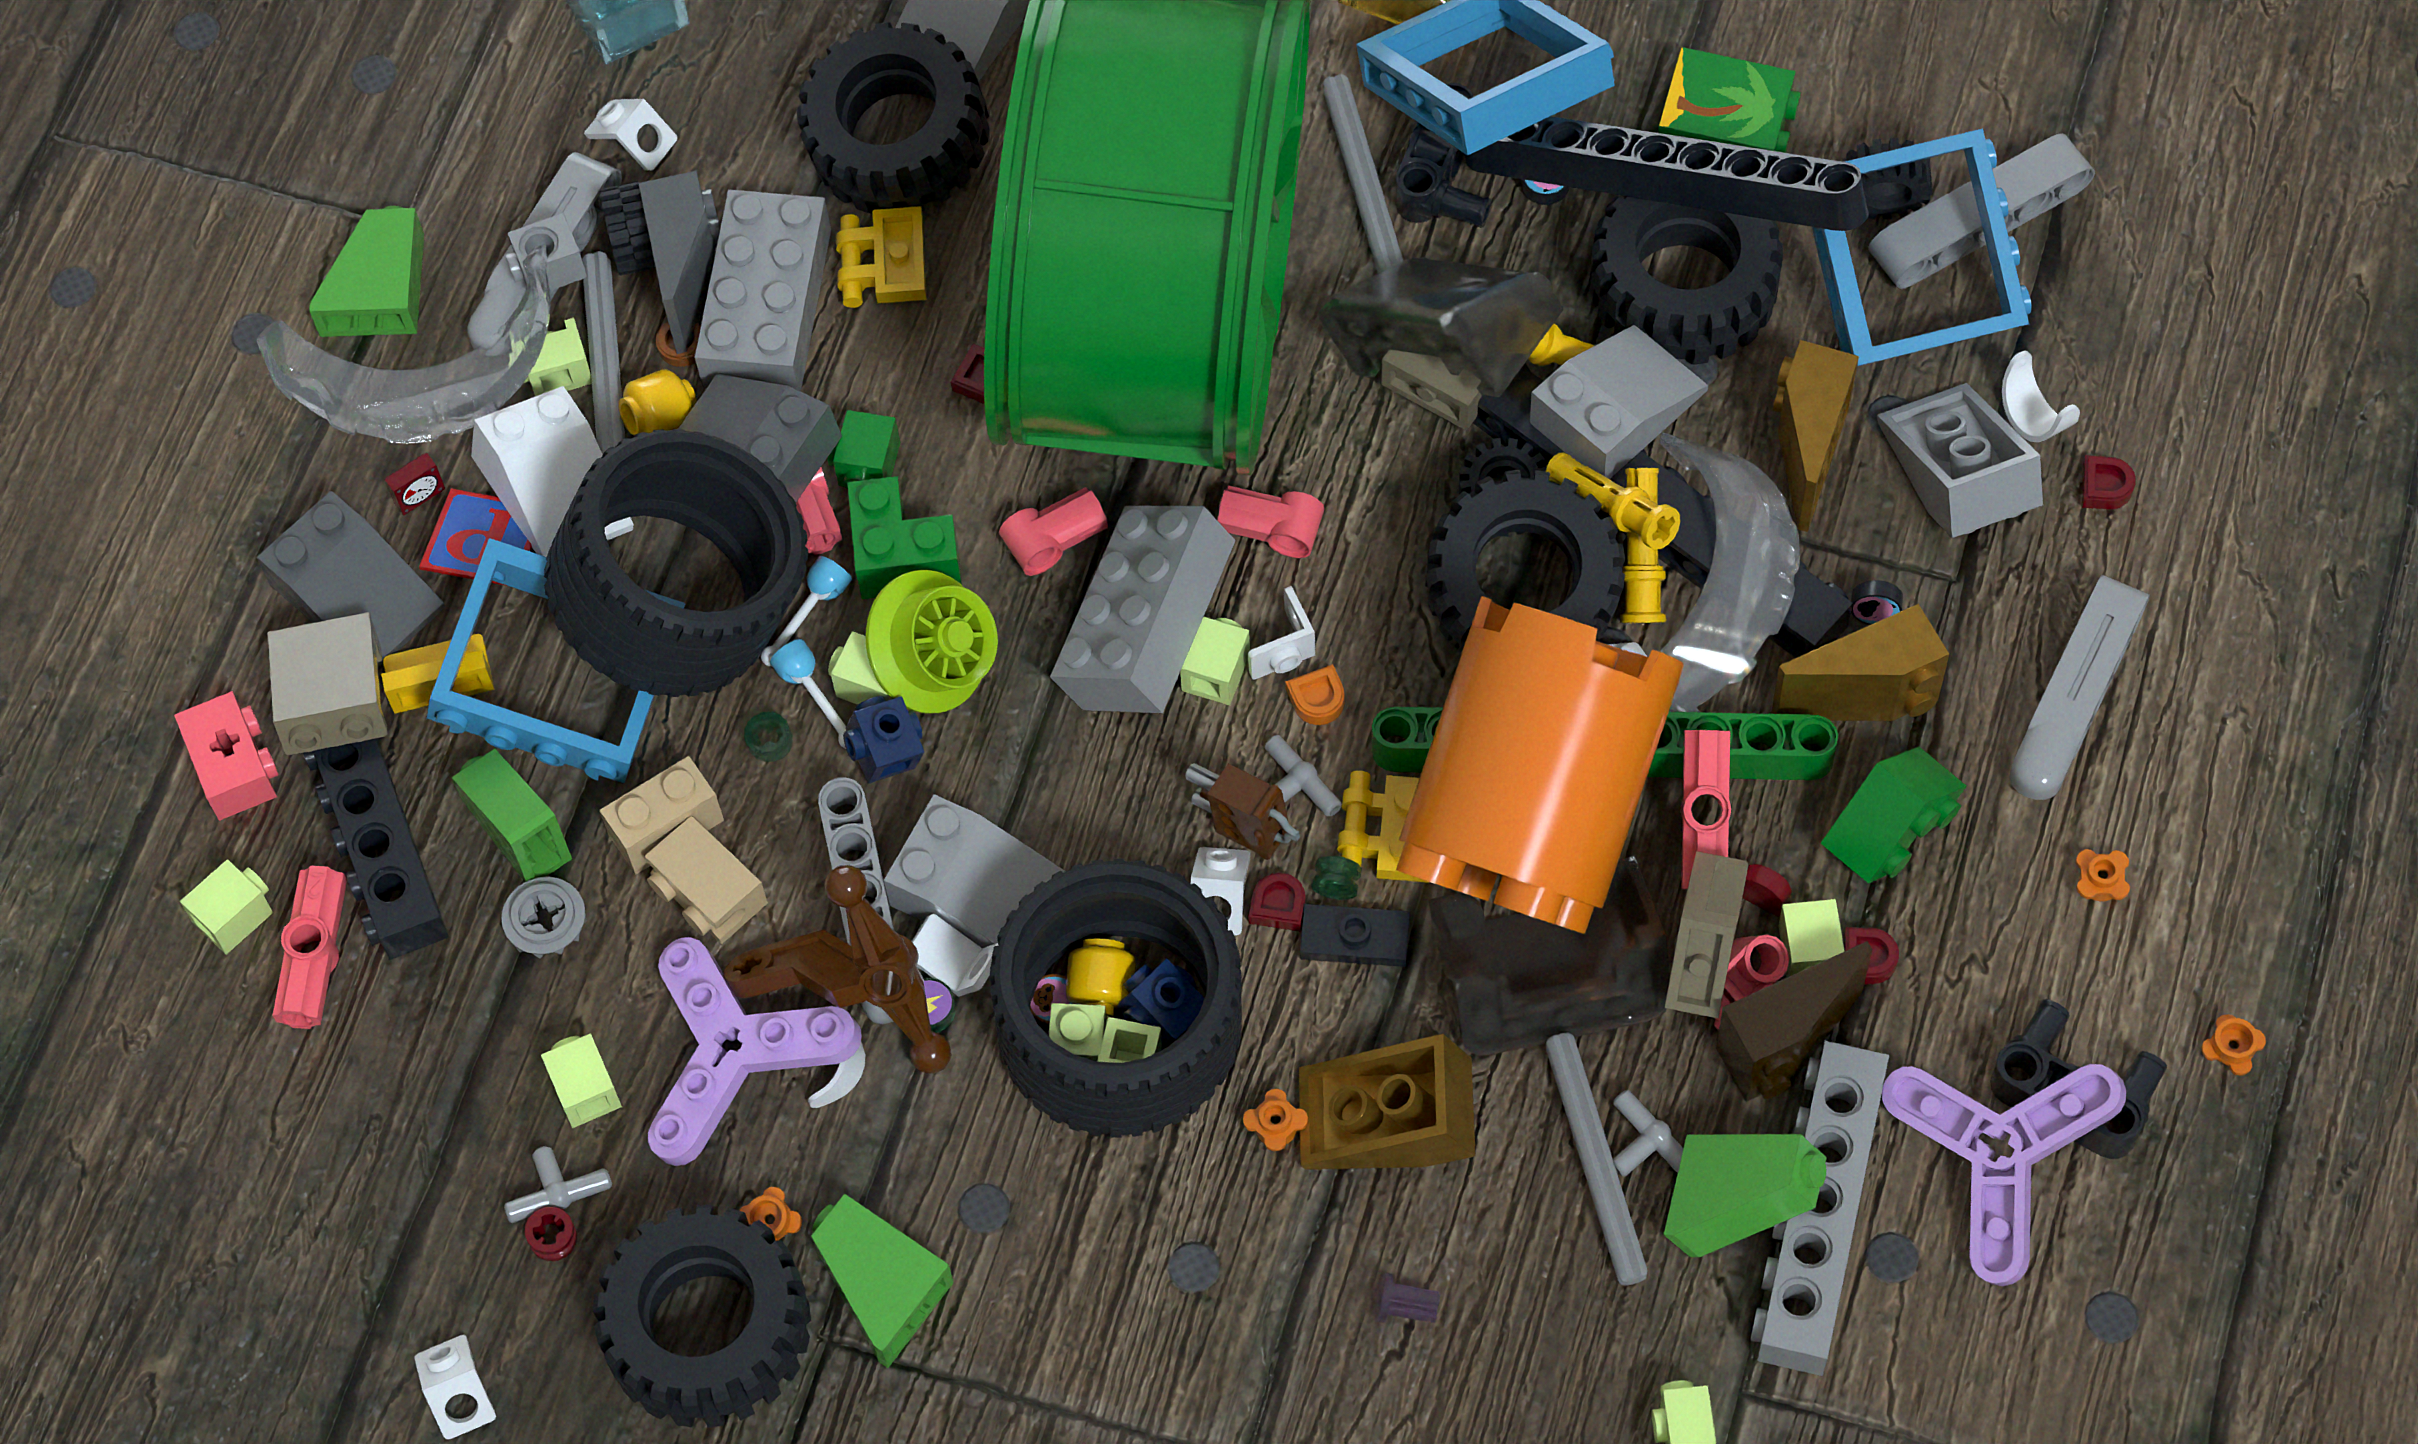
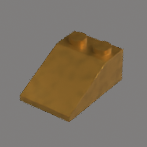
M1800 340L1794 358L1784 357L1777 380L1779 388L1773 411L1781 413L1778 435L1798 530L1808 532L1850 408L1859 356Z
M1914 605L1780 665L1771 712L1772 714L1824 716L1830 721H1894L1907 714L1910 717L1922 715L1929 711L1938 701L1949 652L1920 605Z
M1444 1034L1299 1067L1300 1109L1305 1110L1308 1116L1306 1128L1300 1131L1301 1167L1305 1170L1430 1167L1475 1157L1472 1057Z

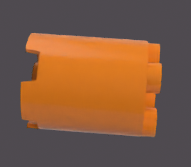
M1481 596L1399 838L1405 844L1396 871L1489 901L1497 875L1500 874L1502 879L1493 904L1585 934L1594 906L1603 909L1685 664L1656 650H1652L1649 657L1610 646L1595 641L1597 628L1514 603L1511 610L1492 602V599Z

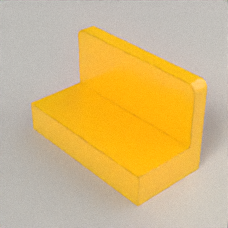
M481 634L471 636L452 688L453 692L465 696L494 690L485 641ZM451 640L387 655L383 658L385 673L381 674L384 692L394 714L429 706V699Z

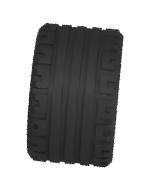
M664 429L653 430L652 433L643 432L636 434L632 439L625 438L619 441L616 447L608 448L601 458L595 460L584 476L546 557L544 577L547 581L544 589L545 595L549 597L547 604L550 613L554 614V622L558 630L562 631L565 636L564 639L569 646H572L577 651V655L583 661H587L593 666V669L600 674L603 673L610 680L626 685L635 691L640 690L656 696L660 694L667 695L668 697H679L680 695L690 697L697 696L703 691L710 693L716 691L718 686L725 687L731 684L735 678L745 674L748 668L757 661L791 605L802 584L801 581L805 576L807 568L808 549L805 545L808 539L807 532L803 529L804 521L802 515L797 511V504L787 492L786 486L781 480L777 479L774 472L767 466H764L751 453L749 454L742 450L741 447L724 441L719 437H712L697 431L690 432L683 429H673L670 431H665ZM649 516L668 519L694 529L712 541L731 560L740 576L744 590V603L724 611L702 612L682 609L657 599L636 585L618 566L610 552L605 527L628 517Z
M1113 858V861L1103 862V859L1094 860L1092 864L1082 865L1080 863L1071 866V870L1064 873L1059 871L1051 875L1052 879L1046 883L1042 881L1036 885L1032 893L1026 894L1019 901L1018 909L1010 912L1006 918L1007 922L1000 929L997 936L998 946H995L992 952L990 989L999 1049L1004 1065H1008L1009 1076L1013 1083L1018 1086L1021 1094L1026 1099L1031 1098L1033 1106L1041 1113H1046L1050 1116L1051 1120L1059 1124L1061 1122L1068 1124L1069 1129L1078 1132L1080 1130L1087 1131L1089 1135L1100 1136L1101 1134H1110V1138H1121V1135L1132 1134V1137L1142 1136L1143 1132L1152 1130L1154 1133L1164 1130L1163 1127L1171 1123L1175 1125L1183 1121V1116L1188 1113H1195L1200 1109L1201 1104L1212 1098L1215 1094L1216 1085L1223 1084L1227 1078L1228 1071L1232 1068L1235 1061V1049H1239L1242 1029L1240 955L1232 930H1228L1226 917L1217 909V904L1211 897H1204L1202 889L1195 883L1187 882L1185 877L1177 872L1172 874L1166 871V867L1157 864L1155 866L1147 865L1146 861L1135 860L1134 862L1124 861V859ZM1112 936L1137 937L1160 944L1178 955L1195 973L1206 995L1198 1016L1186 1033L1162 1051L1147 1058L1123 1063L1098 1062L1074 1055L1053 1042L1038 1026L1030 1011V1004L1039 981L1050 966L1069 950L1082 945L1085 939H1102Z

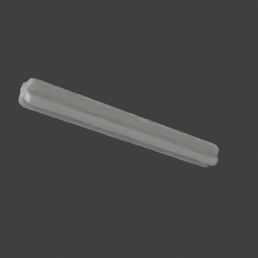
M1343 74L1336 75L1335 77L1329 76L1323 81V92L1379 279L1384 283H1389L1393 280L1399 281L1405 276V264L1349 80Z
M597 251L594 254L587 253L582 261L587 275L583 282L596 441L603 455L608 448L616 447L618 442L626 437L625 426L619 412V400L622 398L611 261L607 258L606 253Z
M1571 1033L1553 1035L1547 1039L1546 1051L1618 1282L1623 1286L1637 1284L1646 1279L1648 1270L1575 1038Z

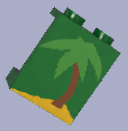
M1681 47L1658 133L1786 153L1791 132L1783 130L1786 119L1795 121L1801 98V92L1793 91L1796 71Z

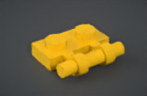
M921 206L873 210V227H860V219L856 215L848 214L840 218V231L836 234V250L841 254L842 268L837 272V287L843 292L844 306L849 308L861 306L862 291L867 287H875L877 303L927 300L924 229ZM874 249L875 264L861 265V254L865 250Z
M1351 772L1349 788L1343 791L1341 807L1346 811L1344 831L1339 833L1337 850L1342 854L1340 870L1345 873L1356 874L1361 871L1362 858L1378 859L1377 878L1429 883V881L1396 871L1405 844L1399 838L1419 778L1386 775L1385 794L1370 791L1371 775L1368 772ZM1367 815L1382 817L1380 836H1371L1365 833Z

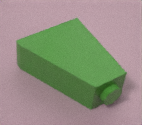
M388 206L384 209H367L310 302L309 312L320 337L417 334L424 232L415 208Z
M493 749L484 756L470 759L462 766L459 773L451 777L463 803L524 882L539 877H547L572 859L555 814L496 749Z
M1801 1134L1687 1135L1664 1236L1689 1257H1702L1816 1208L1820 1187L1826 1179V1156Z
M844 1194L835 1206L830 1204L821 1211L813 1224L812 1231L814 1233L811 1237L820 1260L879 1363L889 1368L954 1281L949 1264Z

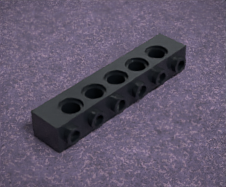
M378 738L304 752L303 754L310 771L319 769L324 782L315 785L325 814L335 812L339 826L331 828L330 831L341 858L350 855L354 869L346 872L352 893L356 901L366 900L370 913L361 916L371 945L374 946L381 943L387 956L392 960L449 938ZM357 761L356 764L348 770H338L339 767L345 762ZM366 803L373 804L366 812L353 814L358 806ZM388 847L383 855L375 858L368 857L374 849ZM393 891H404L403 895L395 901H383Z

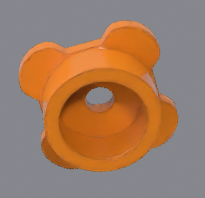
M2085 849L2077 855L2076 865L2081 869L2076 889L2083 898L2095 901H2108L2111 899L2122 900L2128 895L2130 885L2125 881V869L2129 865V859L2125 853L2115 850L2110 854H2096L2090 849ZM2105 871L2108 877L2100 878L2098 872Z
M2229 1014L2222 1015L2215 1022L2216 1031L2212 1038L2206 1039L2201 1047L2202 1054L2207 1060H2218L2229 1066L2230 1071L2235 1075H2246L2251 1071L2252 1057L2256 1051L2264 1048L2266 1038L2260 1030L2255 1029L2248 1021ZM2235 1041L2239 1047L2232 1049L2229 1046V1042Z
M1271 1089L1266 1092L1265 1100L1256 1109H1249L1245 1112L1243 1123L1248 1131H1256L1258 1138L1265 1144L1267 1149L1280 1151L1294 1139L1297 1131L1306 1128L1308 1116L1305 1110L1296 1109L1287 1101L1286 1093L1283 1090ZM1273 1116L1281 1118L1278 1124H1273L1270 1120Z
M777 1187L765 1189L762 1196L753 1199L749 1205H745L740 1209L741 1212L746 1214L750 1225L754 1221L760 1220L771 1228L776 1241H779L788 1233H797L802 1226L801 1215L798 1212L791 1211L785 1202V1193ZM770 1214L774 1215V1222L767 1224L765 1221L766 1217Z

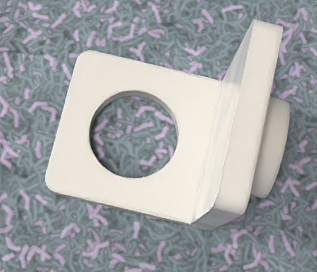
M645 99L611 100L601 108L595 120L584 132L588 139H617L646 171L653 170L677 141V135ZM645 124L653 126L658 134V144L649 153L643 151L637 142L638 131Z
M1292 586L1284 588V609L1295 632L1248 652L1249 673L1253 680L1273 672L1285 673L1291 671L1302 660L1315 656V632Z
M1200 847L1191 874V884L1195 883L1200 887L1205 898L1220 896L1230 903L1232 912L1226 918L1228 930H1232L1234 935H1239L1242 931L1244 883L1250 863V851Z
M935 914L927 916L912 940L919 954L917 967L943 984L958 997L982 988L990 975L993 948L998 946V943L981 948Z
M460 1335L415 1355L414 1358L422 1391L445 1439H452L495 1420V1411L477 1374L466 1335ZM465 1393L477 1400L475 1411L466 1418H452L445 1412L447 1401L454 1395Z

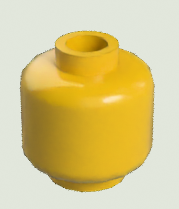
M662 369L627 383L623 392V398L619 400V412L625 427L633 435L643 432L652 433L653 430L661 429L670 431L680 427L697 403L693 387L686 379L680 380L672 371Z
M1100 938L1083 940L1082 947L1073 950L1068 957L1066 998L1072 1004L1105 1006L1106 1018H1114V1010L1118 1009L1116 1005L1129 994L1123 984L1136 971L1135 957L1124 950V943L1120 941Z

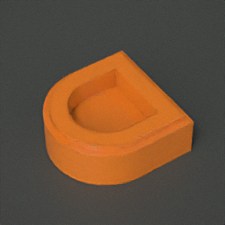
M1333 664L1285 681L1286 691L1295 712L1303 721L1313 725H1325L1333 722L1341 715L1345 704V694Z

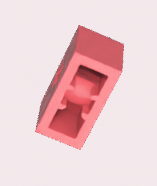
M233 691L174 714L206 798L219 821L277 797L270 779L279 776V773L268 748L265 747L258 750L254 737L262 734V731L251 705L241 709Z

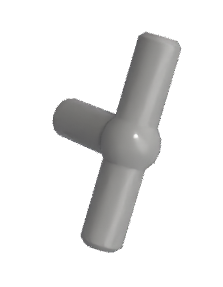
M1280 735L1270 737L1265 744V750L1287 773L1285 777L1275 784L1282 790L1284 802L1303 790L1326 816L1335 815L1341 808V801L1320 780L1315 767L1311 763L1303 761Z
M1630 1090L1621 1092L1614 1099V1105L1641 1135L1613 1158L1617 1173L1620 1176H1627L1655 1150L1678 1173L1684 1148L1673 1138L1669 1126L1665 1122L1657 1120Z
M544 1146L536 1149L532 1154L544 1189L506 1202L504 1209L508 1221L515 1223L529 1218L536 1210L544 1207H557L564 1210L574 1201L610 1189L612 1182L608 1171L604 1168L564 1182L552 1148Z

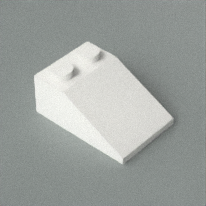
M564 386L474 420L471 457L515 523L530 541L535 553L547 557L552 541L584 476L595 460L602 457V452L588 421ZM628 517L606 526L605 534L607 540L632 531L633 522L631 518Z

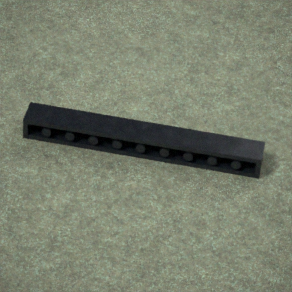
M1511 354L1479 399L1478 413L1473 424L1492 438H1500L1503 446H1508L1509 438L1518 439L1517 449L1522 450L1527 442L1533 446V457L1540 452L1545 458V466H1547L1556 454L1564 451L1530 423L1531 394L1544 381L1533 374L1521 358ZM1644 449L1610 478L1611 481L1627 488L1625 469L1659 468L1658 505L1667 504L1677 509L1680 514V526L1675 538L1669 545L1658 549V558L1795 658L1836 641L1848 627L1853 603L1848 600L1847 595L1840 587L1831 582L1824 583L1810 573L1797 556L1791 553L1784 554L1767 542L1766 537L1759 529L1751 524L1739 522L1727 513L1725 507L1716 498L1700 494L1687 484L1685 478L1677 470L1669 466H1661L1650 458ZM1600 510L1603 518L1610 517L1607 513Z

